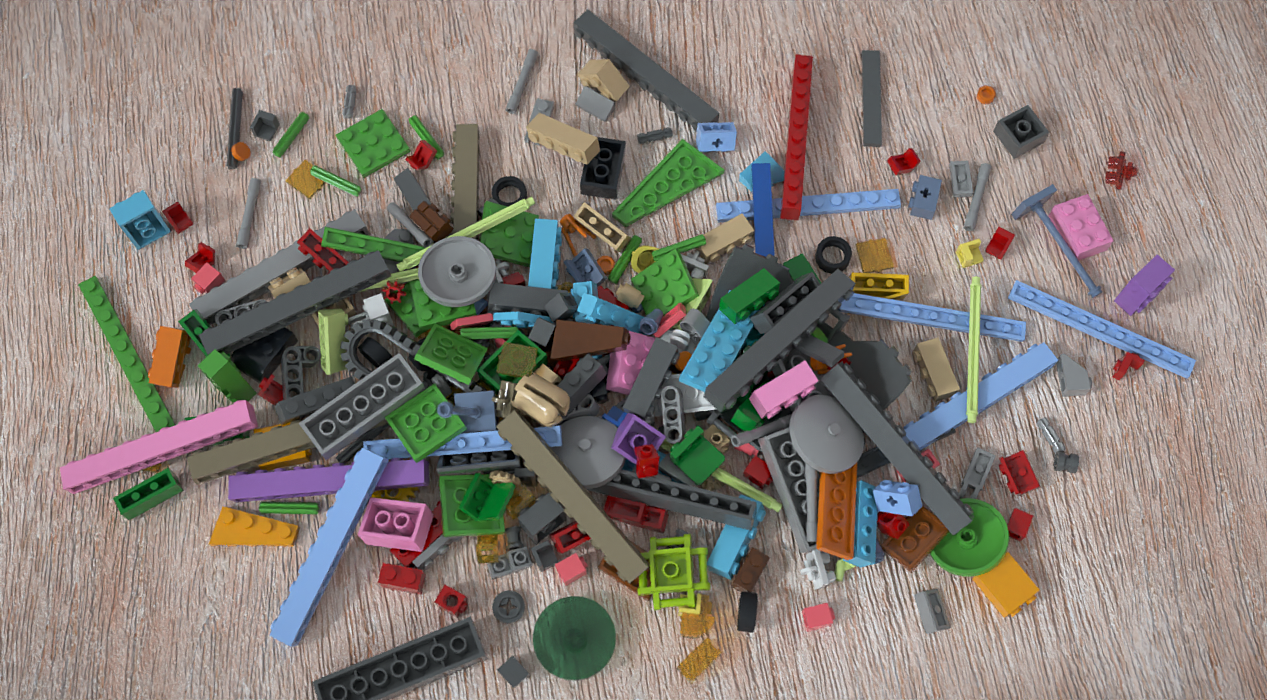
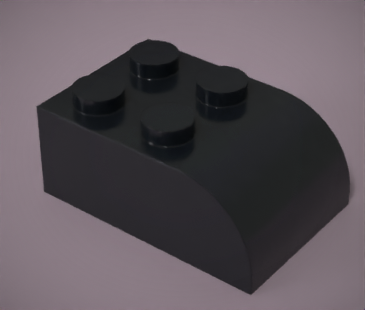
M598 137L600 151L588 165L584 164L580 181V192L582 195L617 200L624 165L626 141Z
M284 327L233 351L231 361L237 366V369L260 384L264 377L268 379L281 364V356L285 349L295 346L298 339L292 331Z

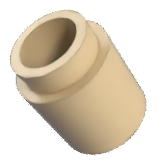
M627 283L624 286L620 284L615 293L618 295L617 300L636 309L644 298L641 291Z

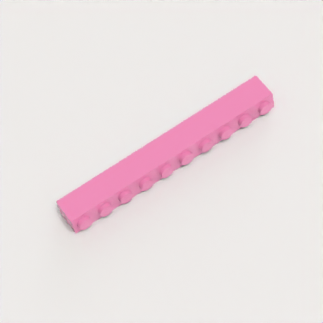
M239 400L234 402L233 405L219 407L214 412L200 414L192 420H184L179 422L178 425L162 428L159 432L145 434L137 440L126 441L123 445L107 448L104 452L90 454L85 459L71 461L67 465L60 467L63 489L76 494L258 428L254 406L246 400Z

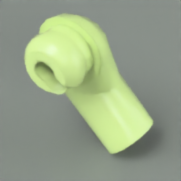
M843 558L838 560L834 570L835 581L842 582L844 572L856 566L843 561Z

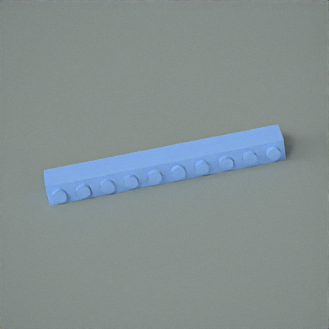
M1045 342L1040 345H1032L1027 349L1026 354L1022 355L1020 353L1016 355L1010 364L1004 363L996 369L997 372L994 374L989 372L981 378L982 381L978 383V414L1051 369L1058 362V359ZM967 391L962 394L957 392L950 398L951 401L947 403L941 402L932 413L927 411L919 417V421L916 423L911 421L903 427L907 433L906 437L910 441L913 440L919 446V451L938 440L936 439L937 437L967 422Z
M365 448L356 453L354 457L355 463L352 469H349L346 473V481L343 487L336 493V501L326 514L328 518L325 524L321 525L317 532L318 538L308 550L309 556L306 562H303L299 568L300 574L297 580L290 586V594L280 607L281 613L273 621L270 628L272 631L269 636L290 647L298 646L389 459Z

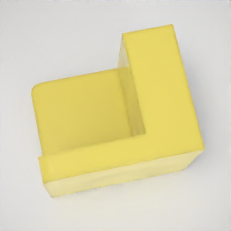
M980 239L959 245L956 254L962 268L983 262L984 259L979 250Z
M697 593V596H695L696 607H689V605L679 606L678 616L698 618L701 594ZM680 594V598L688 597V595Z

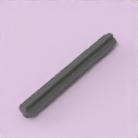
M233 88L231 95L226 164L228 169H236L238 166V160L232 155L231 148L239 142L243 94L240 88Z

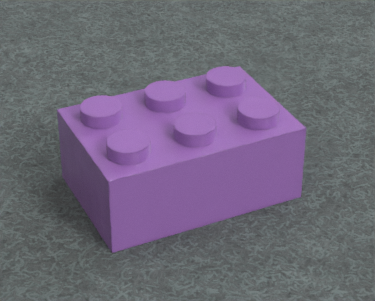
M1157 254L1129 281L1115 298L1114 302L1130 316L1136 311L1140 313L1173 279L1171 274L1175 269Z

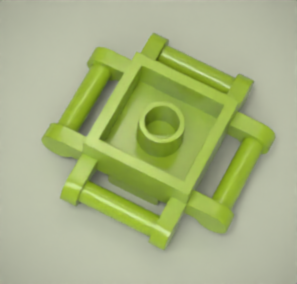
M691 534L658 539L657 537H650V551L641 554L646 560H650L651 587H647V571L645 570L639 575L638 595L646 596L653 594L654 610H661L663 607L687 605L689 607H696L695 591L711 589L707 573L706 555H708V548H692ZM684 544L683 548L658 550L659 546ZM692 556H698L700 583H694ZM687 591L688 597L684 598H660V594L662 593H674Z

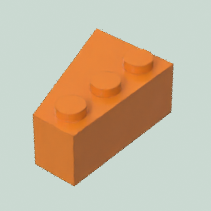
M160 326L156 333L157 344L152 352L153 363L148 372V383L178 388L186 366L183 364L185 355L190 354L191 348L188 347L191 337L185 330Z

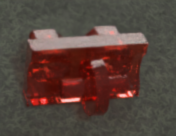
M1120 152L1119 156H1111L1108 159V169H1117V171L1106 172L1105 183L1115 185L1116 190H1122L1124 176H1126L1125 180H1131V177L1136 176L1138 173V169L1133 166L1132 162H1128L1126 166V152Z

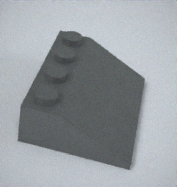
M512 450L440 455L437 473L440 476L475 475V473L490 474V472L497 470L514 474L515 468H522L521 455L517 456Z

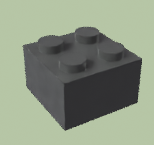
M1029 105L998 120L993 131L1014 159L1043 144L1049 134V131Z
M550 492L546 495H540L535 500L536 503L530 508L526 507L519 513L520 527L535 545L567 520L563 507L551 497Z

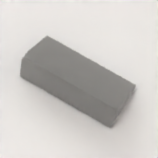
M587 86L583 88L575 103L579 108L604 122L615 110V103Z
M668 453L658 465V470L680 484L694 487L695 483L670 460V453Z
M938 589L925 590L914 595L926 634L951 628Z

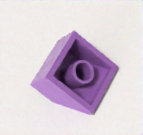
M628 413L616 431L611 448L637 465L634 447L653 444L657 451L666 436L636 415Z

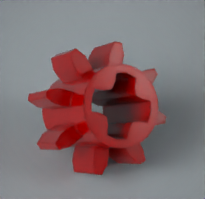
M398 279L392 283L388 280V288H382V291L386 292L383 299L388 298L391 300V304L396 300L400 303L402 300L400 296H406V292L402 291L405 284L400 285ZM391 289H393L394 291L398 290L397 294L394 292L390 293Z

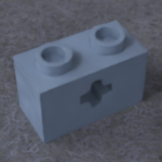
M920 175L918 181H914L912 192H915L914 197L910 198L908 208H911L910 215L932 220L942 180Z

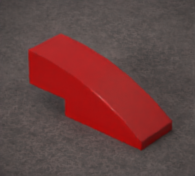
M612 496L607 497L604 507L607 515L614 520L663 534L665 532L669 518L666 510L649 507L645 503Z

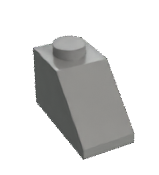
M1061 354L1057 358L1056 366L1062 397L1086 395L1092 388V380L1088 377V371L1066 354Z

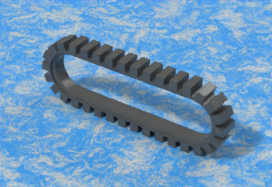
M368 319L362 320L363 324L358 322L352 326L354 331L347 330L344 337L349 342L342 341L340 349L347 350L346 353L341 354L342 361L348 362L345 365L347 370L355 372L353 376L361 380L372 372L359 361L357 356L358 343L365 335L377 332L414 357L421 345L417 344L412 338H408L403 332L397 331L398 329L393 325ZM430 367L466 393L487 390L481 385L475 386L476 382L474 380H471L470 384L467 385Z

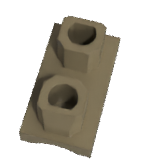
M501 381L498 397H492V401L497 402L496 410L498 417L506 418L514 410H518L511 403V400L515 401L517 391L514 389L517 385L516 383Z

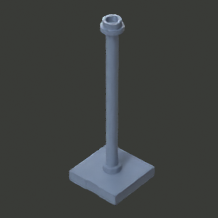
M1054 184L1022 201L1011 215L1014 220H1017L1031 211L1036 212L1090 290L1088 295L1094 298L1102 293L1101 286L1096 287L1042 208L1043 204L1057 191Z
M495 391L454 394L455 406L450 402H442L438 405L437 412L439 416L443 418H449L452 415L459 416L467 428L462 433L498 431L496 427V402L492 401Z

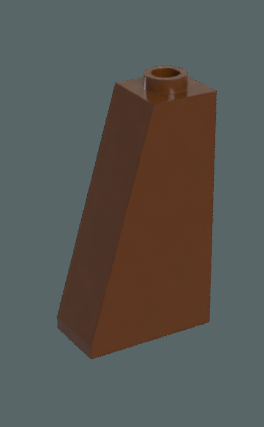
M556 320L551 359L561 362L583 358L587 354L595 356L623 351L629 345L631 335L629 330L624 327Z

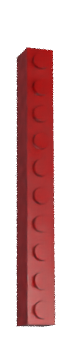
M795 54L780 219L799 221L801 212L813 56Z

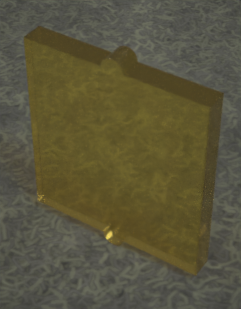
M304 160L285 181L304 196L311 199L318 190L322 189L321 187L326 182L312 176L310 170L314 165Z
M886 238L869 239V241L855 244L863 273H880L882 270L894 268Z
M504 342L501 355L498 356L499 364L496 372L523 378L525 375L527 377L531 376L533 368L536 366L535 360L538 348Z

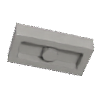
M950 161L949 170L953 197H972L973 187L969 161Z

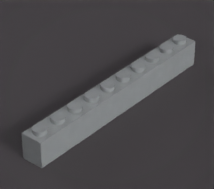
M355 209L344 213L342 217L335 221L328 222L321 229L314 230L322 239L325 227L364 235L369 234L366 225ZM295 241L293 245L279 250L277 254L270 258L263 259L258 265L247 268L242 274L230 278L223 285L212 288L209 293L195 298L189 305L192 310L197 309L208 324L212 325L215 323V316L218 312L252 302L270 291L268 286L271 285L270 282L277 277L282 279L287 276L289 270L295 267L297 269L302 268L303 271L315 265L312 262L314 258L309 254L305 256L297 249L299 245Z

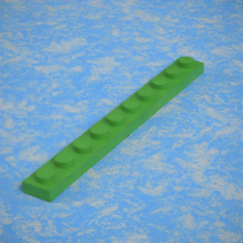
M95 275L78 284L155 432H159L160 429L175 426L176 424L156 386L148 383V371L99 279Z

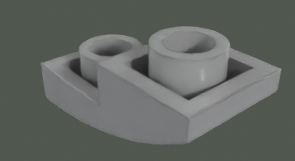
M527 546L507 551L506 554L487 558L486 560L491 580L532 566Z

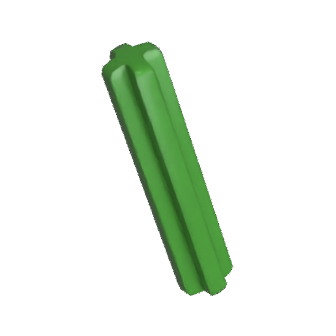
M302 111L296 117L272 150L275 156L282 157L309 120L307 113Z
M416 115L410 117L409 123L419 137L437 150L434 157L436 159L443 157L444 151Z
M316 165L310 170L312 176L356 197L361 193L362 189L360 186Z
M701 234L652 252V257L656 262L675 248L681 254L706 245L705 236Z
M634 235L608 276V280L613 284L619 281L630 263L632 251H635L642 243L641 237Z
M516 326L461 328L460 335L467 339L510 338L518 328Z
M260 502L259 511L261 513L318 514L319 504L308 502Z

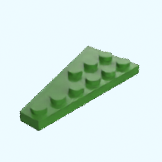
M682 139L612 212V217L627 227L724 174L725 170Z

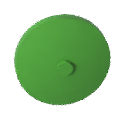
M962 498L960 500L964 504L967 503L974 511L972 522L955 535L949 532L930 552V555L938 566L951 574L965 577L978 576L994 569L1006 555L1009 546L1008 527L1001 513L992 505L978 499Z

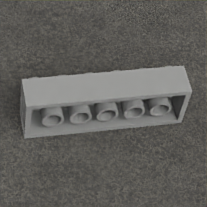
M398 353L299 424L325 460H328L384 420L385 416L420 394L425 388L402 355Z
M790 427L759 438L758 442L800 553L815 550L817 542H807L805 461L794 448L790 436ZM817 470V479H816V482H817V518H818L820 474H819V471Z

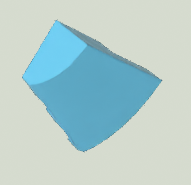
M766 151L752 162L770 163L771 187L773 184L783 181L784 170ZM752 163L739 176V181L751 192Z

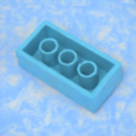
M535 219L529 287L558 290L556 285L557 280H559L558 263L561 261L560 246H562V227H558V220Z

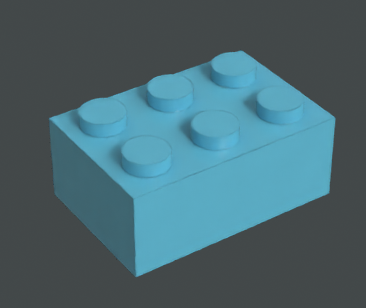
M144 190L134 193L128 199L118 202L109 208L118 225L137 250L171 232Z

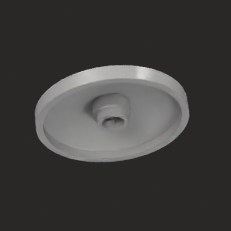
M454 236L442 239L427 249L420 260L418 276L423 291L430 299L444 306L462 307L479 301L491 290L496 279V264L491 251L483 243L470 237Z
M828 395L811 396L801 402L793 411L790 419L791 440L799 456L809 466L823 473L837 474L846 471L858 462L864 448L863 430L837 398Z
M581 416L570 419L560 425L563 446L550 448L585 489L605 485L619 474L626 458L611 448L618 429L614 424L600 417Z

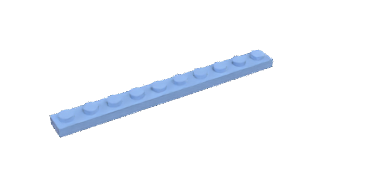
M888 189L802 196L800 216L899 209L901 207L899 190ZM782 198L772 199L773 218H780ZM753 200L716 203L718 223L727 222L742 213L747 220H754Z
M1018 280L1015 281L1008 296V299L1126 352L1135 353L1140 358L1186 379L1191 375L1196 362L1195 359Z
M854 293L848 301L844 300L838 309L844 313L969 333L970 312ZM980 314V335L1020 342L1025 340L1026 322Z
M561 426L534 428L550 447L563 446ZM498 431L462 433L428 456L511 450L512 445L508 440L504 441L499 436ZM400 439L363 441V448L387 459L412 457Z

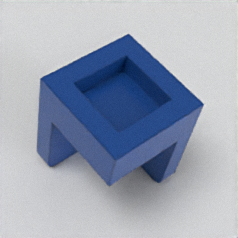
M613 406L607 414L604 413L602 415V418L618 428L627 413Z

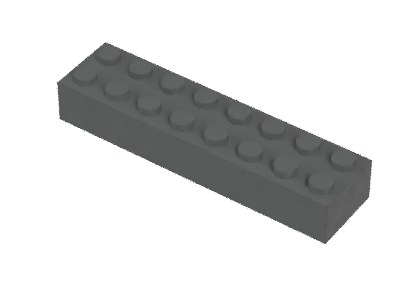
M470 616L314 680L312 684L318 700H390L487 659L474 621Z

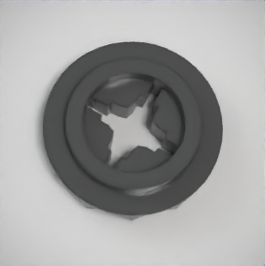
M511 590L499 593L492 604L493 614L499 621L506 624L516 622L523 616L525 610L522 596ZM510 599L511 605L515 606V608L511 609L509 615H507L506 609L500 606H506Z

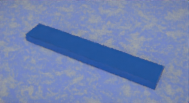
M752 163L755 253L764 257L768 254L775 256L770 163Z

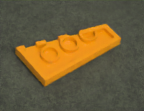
M222 506L209 545L293 547L300 527Z

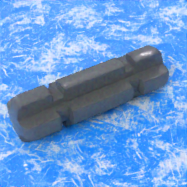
M668 127L663 128V130L650 131L647 134H638L637 139L640 144L647 143V141L661 140L663 137L670 138L673 136L672 129Z

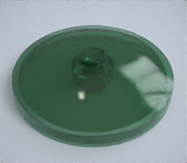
M570 596L556 600L543 610L534 627L533 646L539 662L550 674L563 680L580 681L595 676L606 667L615 650L616 632L613 621L600 604L589 598Z

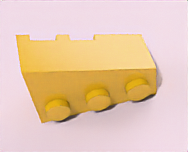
M851 273L849 276L856 283L853 291L857 294L892 300L905 299L909 294V275Z

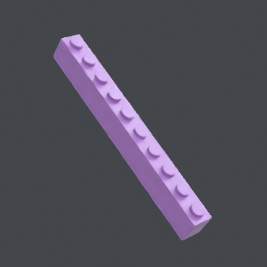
M410 457V460L392 458L387 463L374 491L430 486L429 462L423 459L416 464L412 457ZM352 462V465L334 463L332 467L314 465L311 469L299 466L289 471L285 468L274 469V472L256 470L255 474L236 472V475L229 476L228 500L238 503L336 494L343 487L346 481L345 475L349 469H352L355 462Z

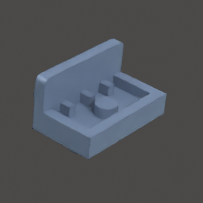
M584 248L572 260L566 259L564 261L567 272L573 276L576 283L592 281L598 287L607 279L589 249Z

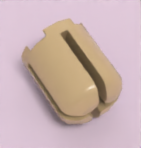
M534 372L529 377L525 375L514 389L517 393L515 401L511 400L512 406L546 427L557 425L563 420L558 414L566 416L569 410L570 397L567 392Z

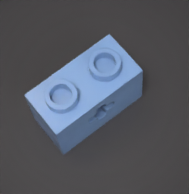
M698 123L696 144L699 152L735 151L737 131L734 123Z
M883 480L873 489L877 511L913 516L922 507L918 485L909 484L908 482L900 483Z

